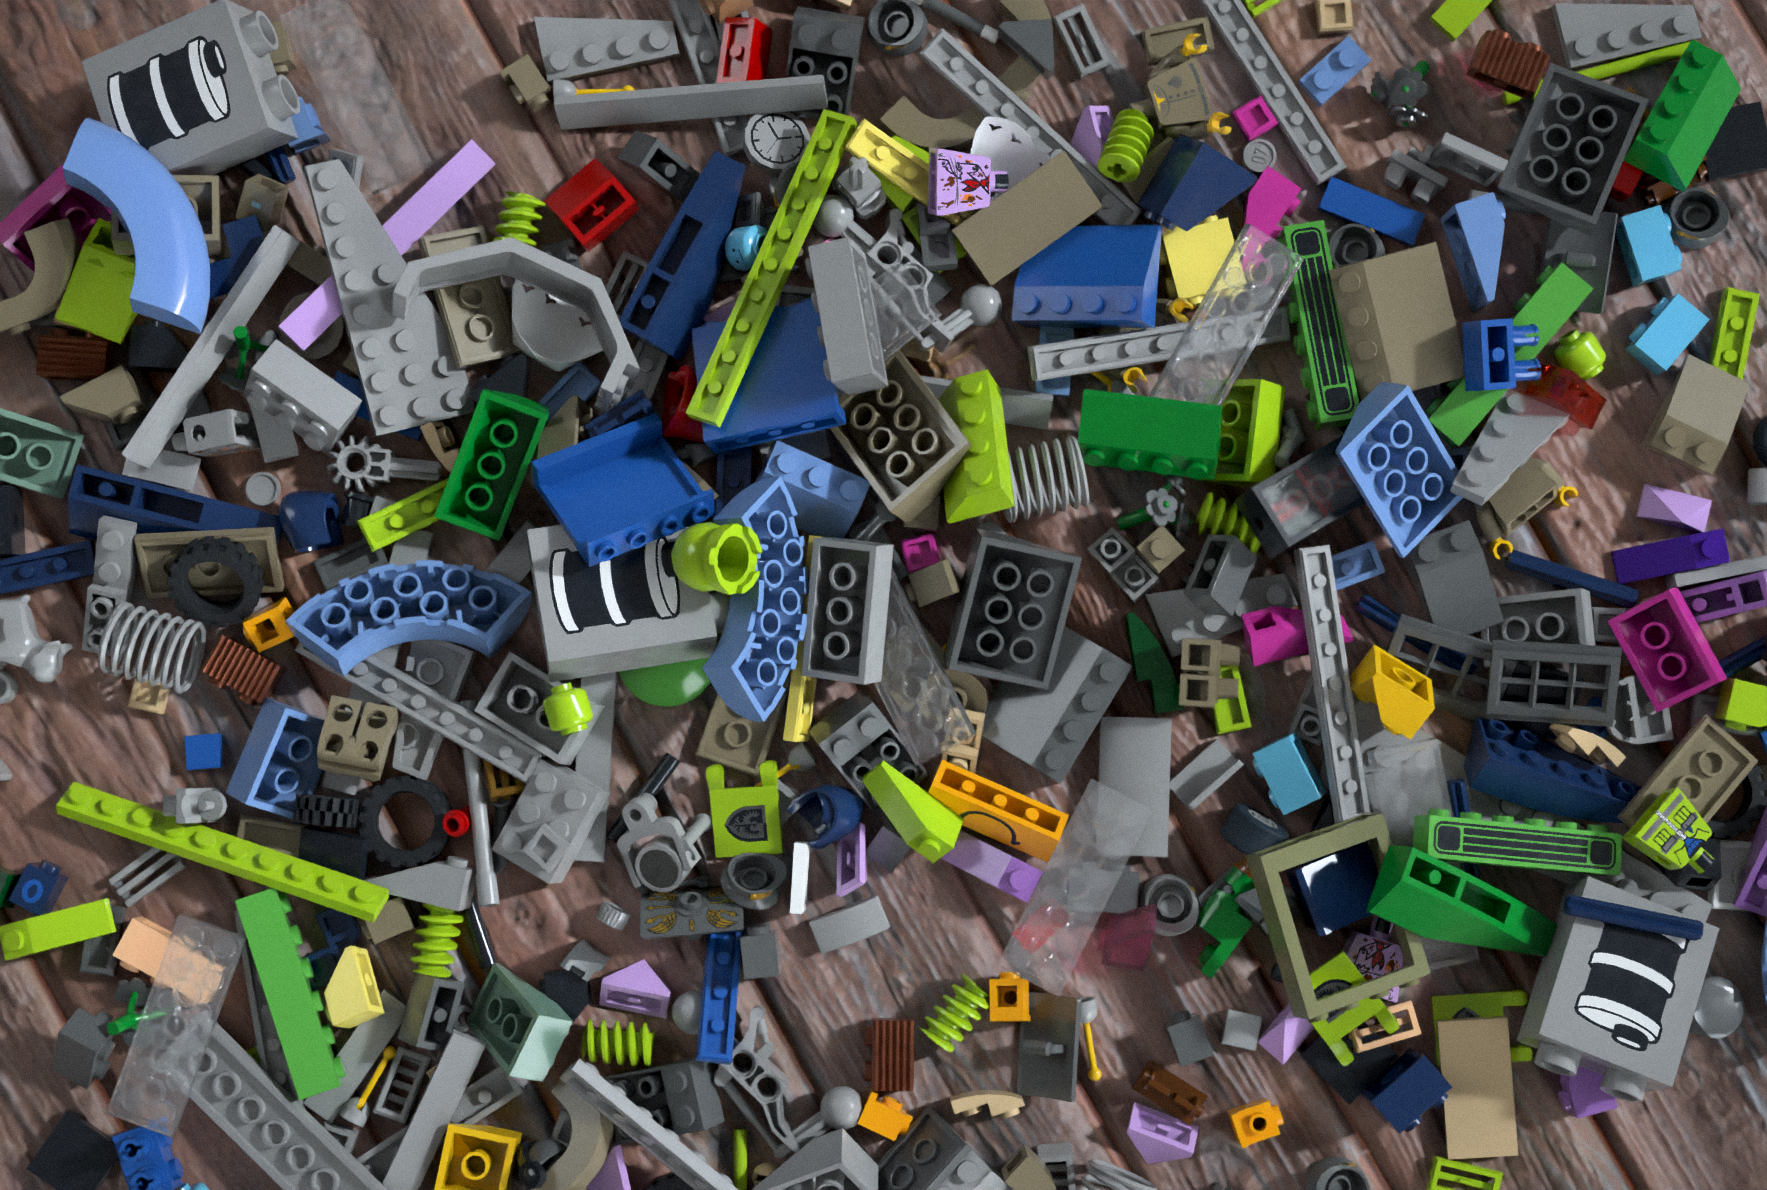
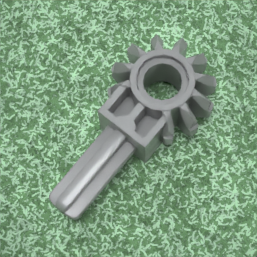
M853 156L846 166L843 165L836 171L837 174L832 179V188L836 191V195H840L848 200L853 207V213L857 217L867 220L872 215H876L881 210V207L886 204V194L882 190L881 181L868 168V161L865 157L858 160Z
M350 435L348 439L349 446L339 440L336 444L341 449L340 453L330 451L328 454L329 457L337 460V463L327 466L328 471L338 472L332 480L336 484L344 481L343 489L346 491H351L354 485H356L357 491L364 493L366 481L375 488L378 485L377 483L392 484V478L437 482L442 475V465L439 461L395 457L394 452L388 449H381V446L377 443L370 446V438L367 436H363L358 444L356 436ZM355 456H363L365 460L364 467L358 472H351L349 468L351 459Z

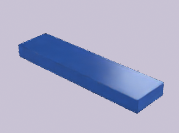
M743 931L707 934L701 1010L695 1061L728 1065L732 1063L741 959L740 937Z

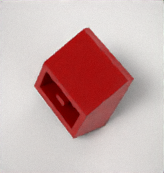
M596 158L544 200L546 205L587 253L639 211L638 205L632 196Z

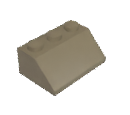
M172 175L194 207L203 229L208 247V255H221L219 176ZM111 210V240L114 254L135 255L128 234L121 225L120 220Z

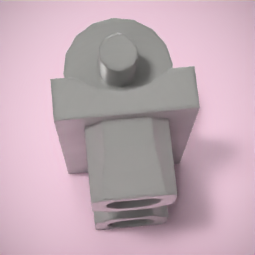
M1427 144L1423 152L1412 146L1407 154L1394 149L1384 164L1387 168L1382 183L1398 190L1405 178L1417 183L1410 197L1412 200L1425 206L1435 194H1438L1444 188L1449 178L1436 171L1441 162L1430 157L1434 147Z
M176 788V795H164L163 815L176 816V823L220 822V818L226 812L227 807L226 799L220 792V788Z

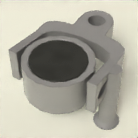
M643 793L630 800L623 808L622 815L628 830L617 841V847L623 857L634 888L644 884L653 891L661 893L670 892L681 884L693 866L701 859L693 844L704 832L712 829V819L707 814L700 813L696 815L693 825L685 832L677 818L671 816L657 818L655 814L657 808L655 797L649 793ZM662 834L652 838L637 855L633 849L634 842L646 836Z

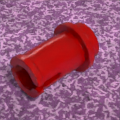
M469 805L463 806L459 810H450L444 815L442 824L447 834L459 837L465 834L468 828L471 827Z

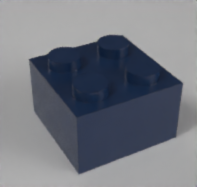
M1410 1047L1388 1066L1361 1093V1096L1389 1127L1400 1134L1404 1130L1405 1132L1413 1130L1422 1121L1420 1116L1430 1107L1435 1109L1443 1104L1448 1098L1447 1092L1452 1086L1425 1055Z

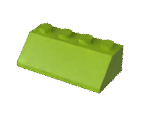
M988 369L954 378L938 401L972 445L943 486L946 521L949 524L1015 507L1001 389Z

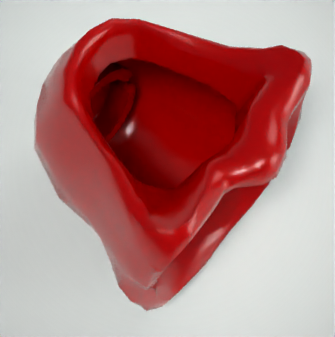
M689 365L680 367L678 371L670 372L668 379L665 381V412L661 420L663 436L679 437L705 444L702 422L692 419L686 414V410L698 386L697 376Z

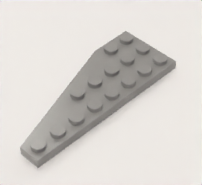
M336 159L305 166V175L374 436L473 413L475 406L473 398L469 394L471 391L465 368H456L442 319L426 293L422 292L415 298L405 320L391 315L393 291L407 264L341 160Z

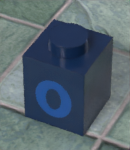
M42 860L41 863H28L8 901L37 916L51 913L69 877L59 873L61 867L50 861Z

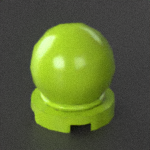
M712 522L691 525L678 535L671 552L674 572L685 586L701 592L716 590L729 595L744 594L754 586L759 577L760 571H755L757 554H762V548L758 536L748 526H741L736 523L722 524L720 526Z

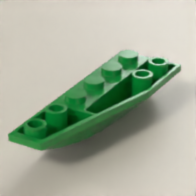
M1389 845L1366 909L1367 912L1423 938L1547 957L1557 927L1556 923L1503 891L1409 846Z

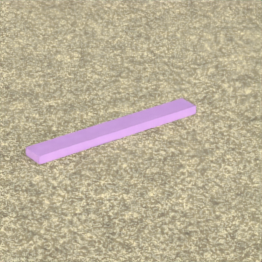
M472 139L382 225L401 256L495 165L494 161ZM332 275L278 326L302 352L342 314Z

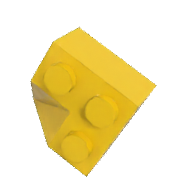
M1376 645L1372 646L1350 675L1351 690H1353L1354 695L1365 703H1370L1371 701L1376 704L1383 726L1394 735L1399 736L1402 734L1411 740L1435 709L1432 679Z
M449 1123L434 1190H510L517 1160L515 1154L520 1146L522 1132L488 1125Z

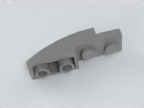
M105 515L99 519L93 583L87 588L82 650L98 653L104 627L113 609L123 601L131 603L138 562L134 543L137 530L136 522ZM126 610L118 618L112 630L105 655L111 656L118 631L126 618Z

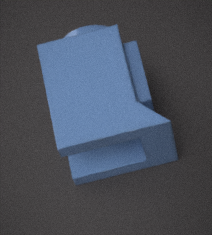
M298 97L300 112L291 116L299 139L288 143L290 148H294L296 154L332 141L323 132L314 107L310 103L306 104L302 97Z

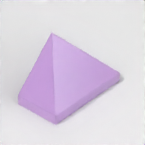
M1110 106L1084 107L1070 143L1097 170L1096 165L1114 123Z
M1644 484L1636 517L1702 533L1705 532L1712 500Z
M861 822L857 824L852 832L837 840L836 895L840 897L864 885L867 881L865 824Z
M645 959L603 978L599 1005L666 1019L671 992Z
M1289 1003L1258 1038L1257 1042L1284 1065L1313 1031L1314 1026L1308 1022V1019L1294 1017Z
M1134 1102L1126 1133L1146 1163L1152 1164L1192 1157L1199 1127L1193 1124L1188 1125L1178 1118Z
M618 1142L611 1143L608 1156L602 1168L586 1186L587 1189L631 1190L622 1148Z

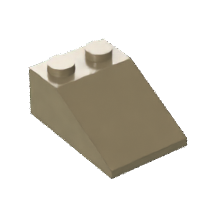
M1687 354L1641 446L1700 475H1713L1729 444L1750 383Z

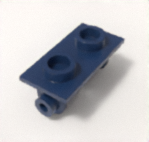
M641 389L584 426L590 437L593 438L656 413L658 415V413Z

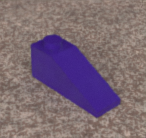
M1723 528L1611 551L1616 579L1619 584L1730 562Z

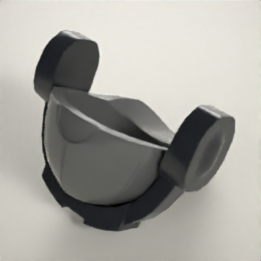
M549 1138L523 1142L515 1154L520 1166L519 1177L523 1183L521 1190L541 1188L546 1181V1172L564 1154L567 1146Z

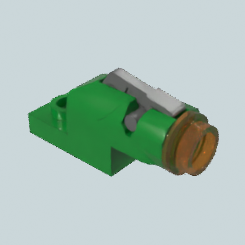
M1245 857L1239 863L1235 862L1231 868H1227L1198 896L1201 908L1196 925L1217 941L1214 945L1208 943L1197 957V960L1200 961L1197 969L1211 979L1253 924L1240 914L1242 909L1235 902L1238 895L1255 888Z

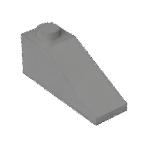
M448 856L445 861L365 881L389 889L390 895L461 911L471 907L477 871L476 867L468 865L467 859Z

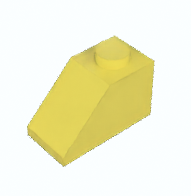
M352 945L346 947L324 995L327 1003L325 1005V1012L332 1025L350 1029L385 1014L367 949Z

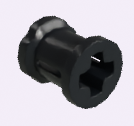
M345 490L346 504L342 518L337 519V524L360 530L357 521L367 516L369 506L374 503L375 498Z

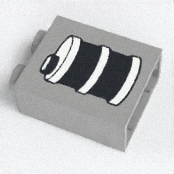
M218 0L81 61L101 122L127 135L148 150L165 166L171 175L212 176L299 139L291 116L300 112V102L293 85L287 77L282 74L277 76L269 52L278 49V38L272 23L260 10L253 12L230 0Z
M561 525L527 530L528 553L549 682L711 657L716 647L717 634L723 632L726 623L729 600L727 594L721 592H701L685 586L675 574L671 552L678 535L688 527L591 567L588 566Z
M1587 876L1564 888L1554 920L1557 927L1547 957L1543 956L1517 1041L1537 1048L1534 1063L1548 1071L1575 1077L1578 1067L1582 1066L1604 1075L1600 1086L1603 1092L1625 1101L1642 1103L1645 1092L1673 1087L1720 928L1701 921L1704 925L1703 936L1701 939L1694 941L1565 914V898L1569 895H1576L1698 920Z

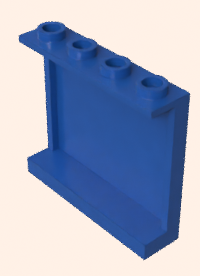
M811 298L803 299L798 304L786 307H774L721 427L718 428L702 422L704 443L715 454L846 424L845 411L838 404L837 388L831 383V380L828 381L824 373L823 360L827 359L826 348L821 346L818 339L817 326H821L820 314L815 312ZM709 321L701 327L691 329L697 385L702 378L727 321Z
M656 413L531 462L535 488L589 567L609 561L615 556L640 548L654 540L672 535L676 531L715 516L713 490L709 489L703 492L664 439L662 421Z

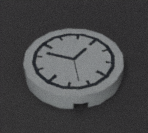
M791 112L755 114L750 118L743 133V149L747 158L753 164L756 163L762 167L761 170L770 174H780L784 168L801 160L810 140V135L805 124Z

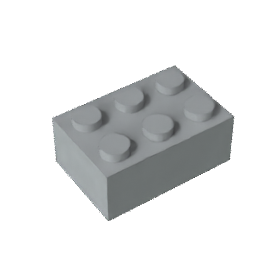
M277 339L252 367L243 392V396L246 397L252 407L260 411H266L275 418L277 424L283 429L293 430L303 438L310 448L316 451L321 450L326 455L329 454L336 445V442L349 429L362 402L356 395Z
M509 651L474 711L557 763L571 765L605 706L588 696L593 713L592 720L587 723L588 728L561 736L560 731L556 732L550 729L543 701L546 697L553 695L551 688L566 684V682L563 680L549 682L547 670L523 655Z
M540 759L491 850L548 884L562 883L611 792L553 759ZM541 824H547L572 845L551 873H546L521 852Z

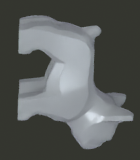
M25 594L17 599L0 600V670L4 669V666L7 664H12L27 670L37 682H53L62 671L63 656L73 649L72 644H61L60 641L49 642L40 638L32 610L28 605L31 598L29 595Z

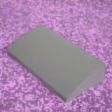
M1101 717L1096 854L1168 857L1172 719Z

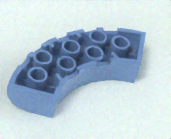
M89 117L84 119L73 140L62 169L66 184L84 191L101 202L105 207L111 209L129 236L136 258L134 284L129 297L132 312L201 334L208 311L211 270L205 236L193 205L170 172L148 150L109 125Z
M781 476L765 478L748 486L738 493L713 518V522L720 526L722 524L736 523L741 526L750 527L758 536L762 554H757L755 571H760V574L754 586L744 594H730L727 619L721 638L702 669L718 695L729 708L738 715L756 722H764L785 692L786 689L783 687L789 671L796 668L797 660L795 657L798 641L804 640L807 625V614H803L804 594H809L808 567H803L802 547L805 546L804 536H798L793 517L797 515V512Z
M420 560L416 561V564L395 566V563L369 569V573L351 580L347 577L338 581L340 585L322 595L319 593L298 608L285 622L294 636L308 650L343 676L372 654L396 644L415 640L454 642L479 651L491 659L522 623L531 605L532 593L513 580L495 572L490 574L474 569L473 565L463 564V566L444 564L443 561Z

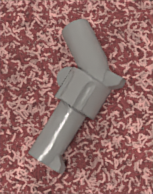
M1293 408L1282 413L1286 426L1282 428L1281 447L1274 457V463L1284 469L1290 466L1288 460L1292 453L1297 452L1301 444L1307 442Z

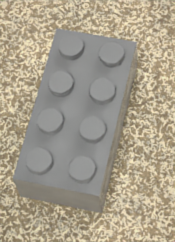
M849 237L808 246L810 258L805 260L809 278L814 279L816 292L811 293V299L815 312L820 314L821 326H817V334L821 346L826 348L827 359L823 360L826 379L828 381L831 380V383L848 396L889 387L865 253Z
M836 537L813 539L807 625L801 676L862 685L881 682L893 544Z

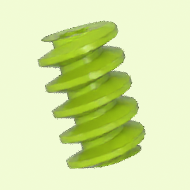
M1129 108L1120 111L1116 115L1096 165L1099 172L1105 177L1122 183L1133 182L1137 179L1143 165V160L1150 147V142L1154 136V130L1150 123H1148L1144 113L1138 109Z
M506 191L505 193L510 197L502 199L501 204L507 210L501 211L498 215L504 224H498L495 229L503 237H496L493 241L513 237L532 247L537 246V242L530 239L529 234L539 233L540 229L531 223L532 221L542 220L543 216L536 213L534 209L545 207L546 203L528 194Z
M1208 492L1194 521V524L1196 522L1199 523L1198 534L1202 535L1210 528L1212 535L1236 536L1244 545H1248L1249 550L1255 554L1260 548L1261 543L1242 513L1238 515L1239 508L1233 503L1226 510V499L1221 497L1213 504L1214 495L1212 492Z
M422 903V906L430 911V915L419 916V920L427 924V928L416 930V934L423 937L424 942L413 943L412 947L421 951V955L410 957V961L418 965V969H413L412 971L435 977H450L452 971L443 965L453 963L455 958L446 951L456 950L458 944L449 938L461 934L460 929L452 924L463 922L464 917L455 910Z
M963 973L960 977L965 986L961 987L953 984L951 987L956 996L953 998L944 994L942 998L947 1007L943 1008L935 1005L933 1008L938 1017L935 1019L926 1015L924 1019L929 1028L919 1027L931 1040L949 1052L955 1050L950 1039L960 1042L964 1039L960 1028L967 1031L973 1029L968 1018L970 1017L975 1020L982 1018L977 1008L990 1009V1004L986 998L989 995Z
M588 1018L582 1038V1061L587 1053L590 1063H596L601 1054L604 1064H610L615 1055L618 1065H623L627 1056H629L631 1065L637 1066L641 1057H643L645 1066L651 1067L655 1031L649 1033L647 1023L643 1022L640 1031L636 1032L632 1021H629L626 1030L622 1031L618 1020L615 1021L612 1030H608L606 1020L604 1019L601 1020L598 1029H594L592 1019Z

